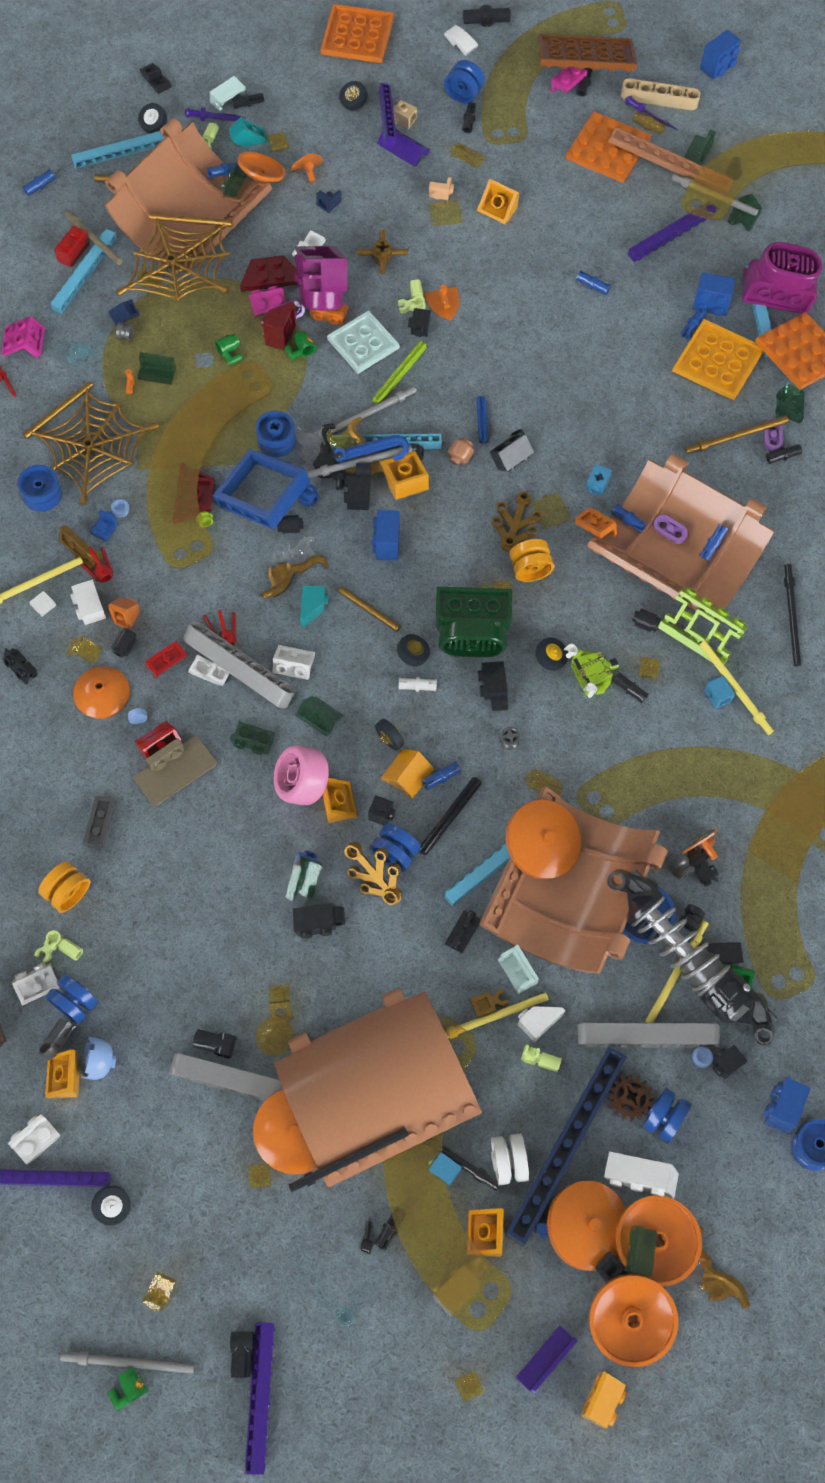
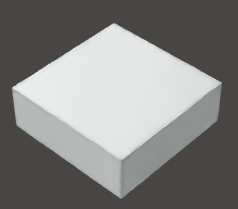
M44 591L29 602L41 617L56 606L55 602Z

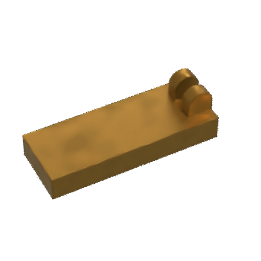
M67 525L60 527L59 541L77 558L81 557L83 563L88 568L94 569L97 564L88 550L89 545ZM96 551L95 554L101 562L102 552Z

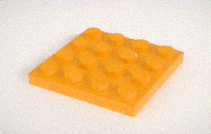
M703 319L674 365L672 372L735 401L764 351L757 343Z

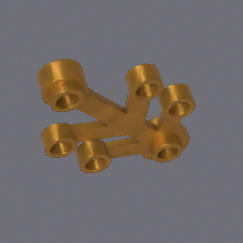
M522 491L517 495L516 503L518 506L514 518L507 511V504L505 502L497 503L496 511L501 514L509 526V534L502 526L501 517L496 516L492 518L491 525L501 536L500 545L506 552H510L518 543L528 538L536 537L537 528L529 525L539 523L542 520V513L540 511H533L530 517L521 521L524 508L531 501V496L526 491ZM527 527L526 532L516 536L518 530Z
M350 842L344 850L345 855L349 859H357L367 872L360 871L359 867L353 865L347 871L348 877L365 880L360 885V891L363 894L370 893L382 896L384 902L389 905L399 903L402 898V893L397 888V876L401 871L400 865L392 863L387 870L390 875L388 884L384 879V867L388 851L385 848L377 850L375 853V868L362 853L361 844ZM371 882L377 883L381 888L374 887Z

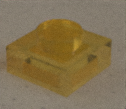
M284 132L268 135L273 152L289 149Z
M641 657L638 677L657 680L660 660Z
M270 1164L248 1166L250 1189L271 1187Z
M475 1371L454 1380L463 1403L484 1393Z

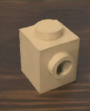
M402 100L393 106L395 123L409 129L417 119V107Z

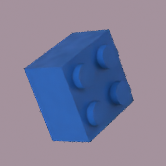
M727 29L707 43L704 48L700 69L713 80L718 76H722L729 68L732 69L737 63L736 59L740 50L741 39Z
M701 272L693 310L701 308V311L704 309L707 313L726 316L735 279Z
M378 510L377 517H374L373 553H376V560L398 561L400 511Z
M788 1077L782 1082L779 1081L777 1086L774 1085L770 1094L773 1100L770 1105L767 1104L763 1116L766 1117L764 1124L787 1134L795 1129L811 1087Z

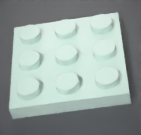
M370 311L365 312L327 336V340L357 374L399 349V343Z

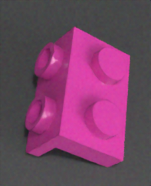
M575 67L563 69L552 78L551 91L555 92L557 89H560L567 93L584 76H587V70L576 69Z
M269 287L268 291L264 292L262 290H255L249 295L254 316L266 314L269 310L286 303L283 287Z

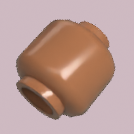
M465 438L456 439L448 450V454L451 457L450 461L456 465L460 463L467 464L474 453L473 444Z

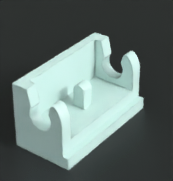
M233 76L210 91V103L221 111L223 109L221 106L237 94L245 95L246 87Z
M518 944L500 955L501 957L498 958V962L518 994L538 983V976Z

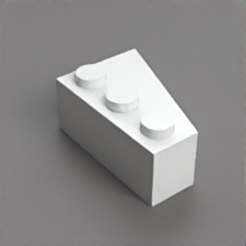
M609 1151L604 1177L610 1182V1185L622 1188V1185L637 1192L646 1191L653 1195L674 1199L679 1173L672 1164Z

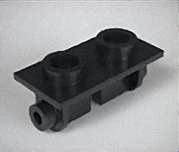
M5 648L3 662L6 667L15 673L19 680H22L27 685L30 677L32 679L37 677V669L29 661L26 662V658L18 649L12 648L9 651Z
M699 845L696 846L697 850H694V848L689 850L687 857L691 865L695 868L701 866L699 870L695 871L700 883L706 887L712 884V879L719 882L716 877L719 873L714 865L710 866L707 860L710 857Z
M463 911L445 942V945L461 954L481 922V919L476 917L477 914L474 911Z

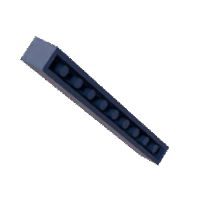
M610 1046L607 1048L505 1234L507 1238L522 1247L525 1246L627 1056Z

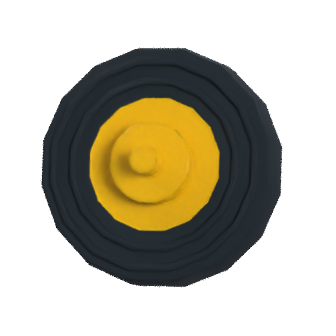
M548 637L537 645L535 653L538 662L544 668L555 671L561 669L567 663L568 658L566 654L568 651L564 650L565 645L560 640Z

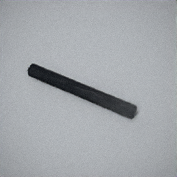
M472 777L422 842L420 853L426 856L480 787L481 781L478 778Z

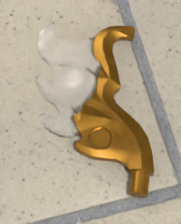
M303 537L294 549H290V544H287L280 557H277L276 551L272 554L271 562L274 568L271 567L268 570L272 587L270 590L262 592L263 599L275 598L281 595L289 587L294 574H302L314 564L321 563L325 569H328L326 559L321 555H317L310 548V543L316 541L315 537Z
M699 1227V1228H700V1231H701V1233H702V1232L704 1231V1228H703V1227ZM702 1248L697 1266L687 1278L681 1281V1283L693 1287V1291H686L685 1293L692 1298H700L708 1293L710 1295L708 1297L709 1301H720L728 1297H735L739 1299L742 1309L750 1307L746 1296L748 1293L742 1284L733 1276L712 1268V1259Z

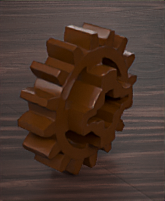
M629 1074L627 1079H625L622 1075L619 1078L620 1083L615 1080L613 1082L614 1087L609 1089V1092L613 1094L608 1096V1100L613 1101L609 1107L616 1108L615 1115L621 1113L622 1120L629 1116L630 1121H633L635 1116L640 1120L642 1119V1113L647 1115L649 1112L647 1108H651L653 1105L649 1102V1100L654 1099V1095L649 1094L652 1087L646 1088L647 1081L640 1082V1076L632 1079V1075ZM621 1088L623 1094L617 1099L618 1090ZM630 1094V1096L634 1095L635 1099L633 1101L631 1099L627 1100L626 1097ZM644 1097V1104L641 1108L639 1101ZM623 1106L630 1108L631 1111L624 1109Z

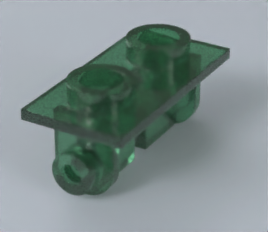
M236 164L233 170H230L228 180L223 182V198H225L226 194L230 197L237 196L247 178L245 172L237 169L238 164Z

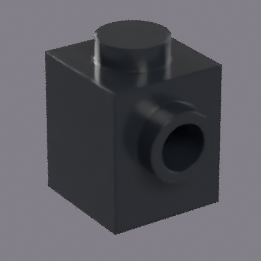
M414 308L413 316L409 317L408 321L411 335L428 337L431 310Z
M375 795L368 811V820L383 826L389 820H393L396 812L394 802Z
M733 1045L727 1050L722 1048L714 1054L715 1059L712 1062L714 1065L712 1068L719 1077L722 1076L726 1079L748 1061L738 1048Z

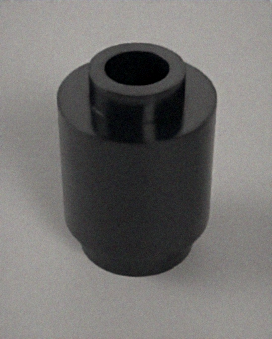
M285 515L277 525L278 532H283V534L300 533V529H303V518H299V515Z
M640 609V612L636 611L632 619L635 622L634 626L649 632H656L661 618L657 617V614L644 609Z
M127 628L119 631L111 646L113 653L119 657L128 656L136 641V634Z

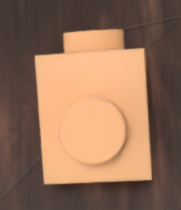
M448 177L447 184L430 181L429 197L436 200H448L449 195L453 194L454 184H451V177Z

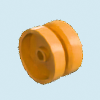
M526 540L514 546L509 552L511 563L514 566L515 578L518 581L530 582L540 580L551 574L554 570L553 559L550 556V549L545 540Z
M65 861L57 865L46 875L39 886L38 893L47 902H51V905L59 913H64L73 908L83 898L90 887L91 881L83 873L78 872L71 862Z

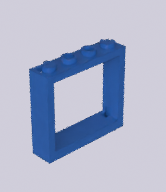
M249 449L214 493L213 497L220 508L274 530L308 486L310 479L307 471L302 467L298 468L289 462L280 461L274 456L270 457L261 451ZM256 464L293 478L269 511L231 497Z

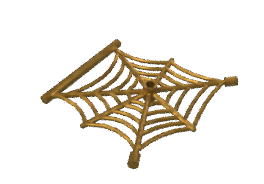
M150 213V220H156L154 234L146 246L138 252H133L136 255L133 275L125 287L122 286L116 290L118 296L125 294L127 290L155 293L174 298L177 301L189 293L211 288H218L220 292L227 295L230 289L218 284L216 270L219 263L226 256L230 255V252L225 251L221 237L223 228L232 227L233 221ZM160 221L219 227L207 231L185 232L169 228L160 223ZM162 227L185 235L209 234L203 238L182 239L169 235L163 231ZM159 229L161 236L157 244L147 254L142 253L153 242ZM219 232L218 240L223 253H216L213 247L212 236ZM165 235L174 240L196 243L185 246L176 245L168 242ZM207 239L210 241V247L214 254L207 255L203 242ZM161 240H163L164 244L155 255H150L160 245ZM200 244L203 256H198L195 248ZM168 245L173 246V247H177V248H188V249H186L185 251H177V250H174V249L169 248ZM165 248L166 250H165V252L163 253V255H162L161 257H158V255H159V254L163 251V249ZM193 250L195 257H189L187 253ZM171 252L178 253L179 255L175 256ZM139 256L144 257L142 273L136 281L132 282L137 272ZM221 257L214 268L215 282L208 278V267L215 258ZM147 258H150V273L143 276L147 266ZM205 259H210L205 267L204 277L200 274L201 266ZM154 260H158L159 267L153 270ZM201 260L198 266V273L192 271L195 261ZM190 261H192L191 264H190V269L187 268V264H188ZM168 267L170 270H172V273L161 270ZM183 270L188 272L176 278L178 272ZM156 273L167 274L173 277V281L152 275ZM191 274L195 276L177 285V282ZM147 278L158 279L174 284V289L163 285L143 283L142 281ZM198 278L201 279L200 281L193 282L178 290L179 287L183 286L184 284L190 281H193ZM207 282L211 285L194 288L179 295L180 292L197 284ZM144 285L163 288L175 292V296L155 290L133 288V286Z
M90 381L23 433L26 439L34 435L47 444L54 459V465L51 469L62 471L76 483L82 493L80 496L81 505H87V494L97 485L120 470L133 465L134 449L139 439L147 430L159 429L158 422L143 427L128 421L120 407L122 402L108 403L97 399L89 392L93 387ZM85 394L81 406L68 420L50 430L37 432ZM89 396L98 403L115 407L112 411L94 407L89 404ZM86 403V412L72 427L57 434L47 435V433L53 432L69 423L77 416ZM90 408L99 412L109 413V416L107 418L90 414ZM117 410H119L120 416L125 422L140 429L132 431L122 427L116 420L115 413ZM86 417V423L79 431L65 438L57 437L73 430ZM90 417L102 420L104 423L102 425L93 424L90 422ZM112 417L115 424L127 433L121 434L114 430L109 422ZM108 425L111 431L118 436L110 437L104 428ZM90 426L97 427L99 430L97 432H90ZM86 428V433L82 435L80 438H77L73 441L69 440L80 434ZM103 432L104 436L108 439L102 438L101 433ZM141 433L134 442L130 458L127 460V448L132 436ZM87 436V439L83 440L82 443L78 442ZM129 436L124 448V457L122 458L121 447L123 439ZM98 437H99L100 440H102V441H99V442L94 443V442L97 440ZM44 438L51 439L58 445L62 461L57 463L56 454L52 446ZM120 439L117 456L113 454V446L115 440ZM59 442L65 443L68 448L69 456L65 458L64 451ZM111 442L110 453L104 451L105 444ZM68 444H71L76 451L74 454H72L71 448ZM95 451L100 453L90 459V454H93ZM78 455L82 456L86 460L85 465L74 458ZM103 455L108 456V458L89 468V464ZM113 458L119 460L88 480V473L94 468ZM72 460L85 469L84 476L77 468L67 462ZM121 462L126 463L100 479L87 490V485L99 475ZM65 464L79 474L83 480V489L70 473L60 468L61 465Z

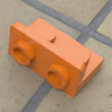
M343 304L341 308L329 311L310 310V317L317 321L324 320L334 325H343L349 305Z
M591 507L575 518V524L599 538L604 537L606 534H610L613 537L617 535L616 521Z

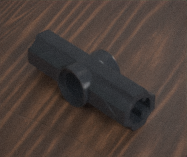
M483 5L480 9L463 10V24H481L483 27H490L494 23L510 22V8H492L490 5Z

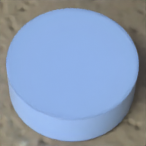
M118 499L112 503L111 510L116 517L121 518L128 515L130 507L127 501Z
M142 708L133 709L128 713V720L131 724L144 723L148 719L147 711Z
M705 1046L697 1047L692 1053V1062L699 1068H706L712 1063L713 1054Z

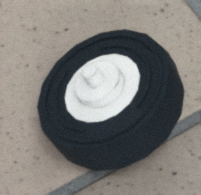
M149 103L140 110L138 121L143 130L147 133H154L160 131L167 123V114L159 104Z
M106 1186L94 1195L91 1210L99 1223L106 1226L116 1225L128 1216L131 1201L123 1188Z

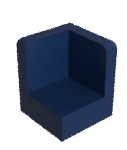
M320 190L316 194V205L328 213L342 201V191L340 190L334 194L330 191L324 193Z
M132 300L122 302L108 312L116 327L118 322L125 323L140 316Z

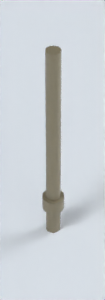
M69 210L65 212V216L73 226L85 230L88 238L117 265L122 264V259L86 227L77 215H74Z

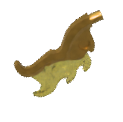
M362 418L353 419L349 423L348 428L340 435H332L331 430H328L327 440L329 444L336 448L346 449L366 443L356 429L357 423L361 422ZM370 453V454L363 455V456H360V457H356V458H353V459H357V458L369 456V455L376 454V453ZM343 454L338 456L335 455L336 458H341L343 456ZM387 459L370 462V476L384 472L382 461ZM356 466L344 470L348 473H356Z

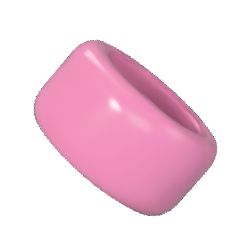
M293 745L286 748L278 758L274 770V787L279 798L287 803L305 806L315 803L324 793L328 782L329 768L326 757L320 750L312 747Z

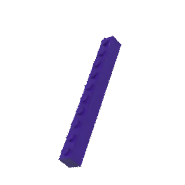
M380 83L378 93L384 146L395 147L397 137L390 84Z
M710 201L631 247L628 256L634 262L641 260L642 257L648 256L660 246L666 245L667 242L673 241L677 236L680 237L692 227L705 222L707 218L713 217L716 207Z
M0 1169V1185L110 1186L111 1179L109 1172Z
M255 1323L244 1474L264 1475L266 1467L265 1455L267 1452L266 1439L268 1437L267 1424L269 1422L268 1409L270 1407L269 1394L271 1392L270 1379L272 1377L274 1323Z

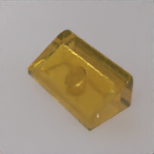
M462 143L451 146L452 156L477 169L487 158Z

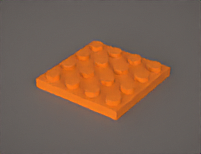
M333 4L320 49L321 55L382 64L394 20V12Z
M593 111L568 150L565 159L624 183L640 156L609 143L612 132L617 127L648 142L651 140L652 135Z
M807 312L757 337L755 342L799 390L825 377V332Z

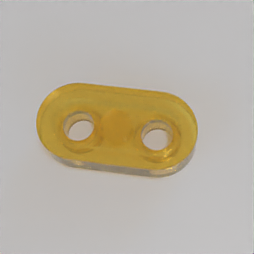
M532 770L526 776V785L531 790L540 793L542 787L547 786L551 789L550 786L555 785L557 788L551 790L559 796L562 794L563 785L558 779L538 770ZM533 777H538L539 780H538V781H534L532 778H533Z

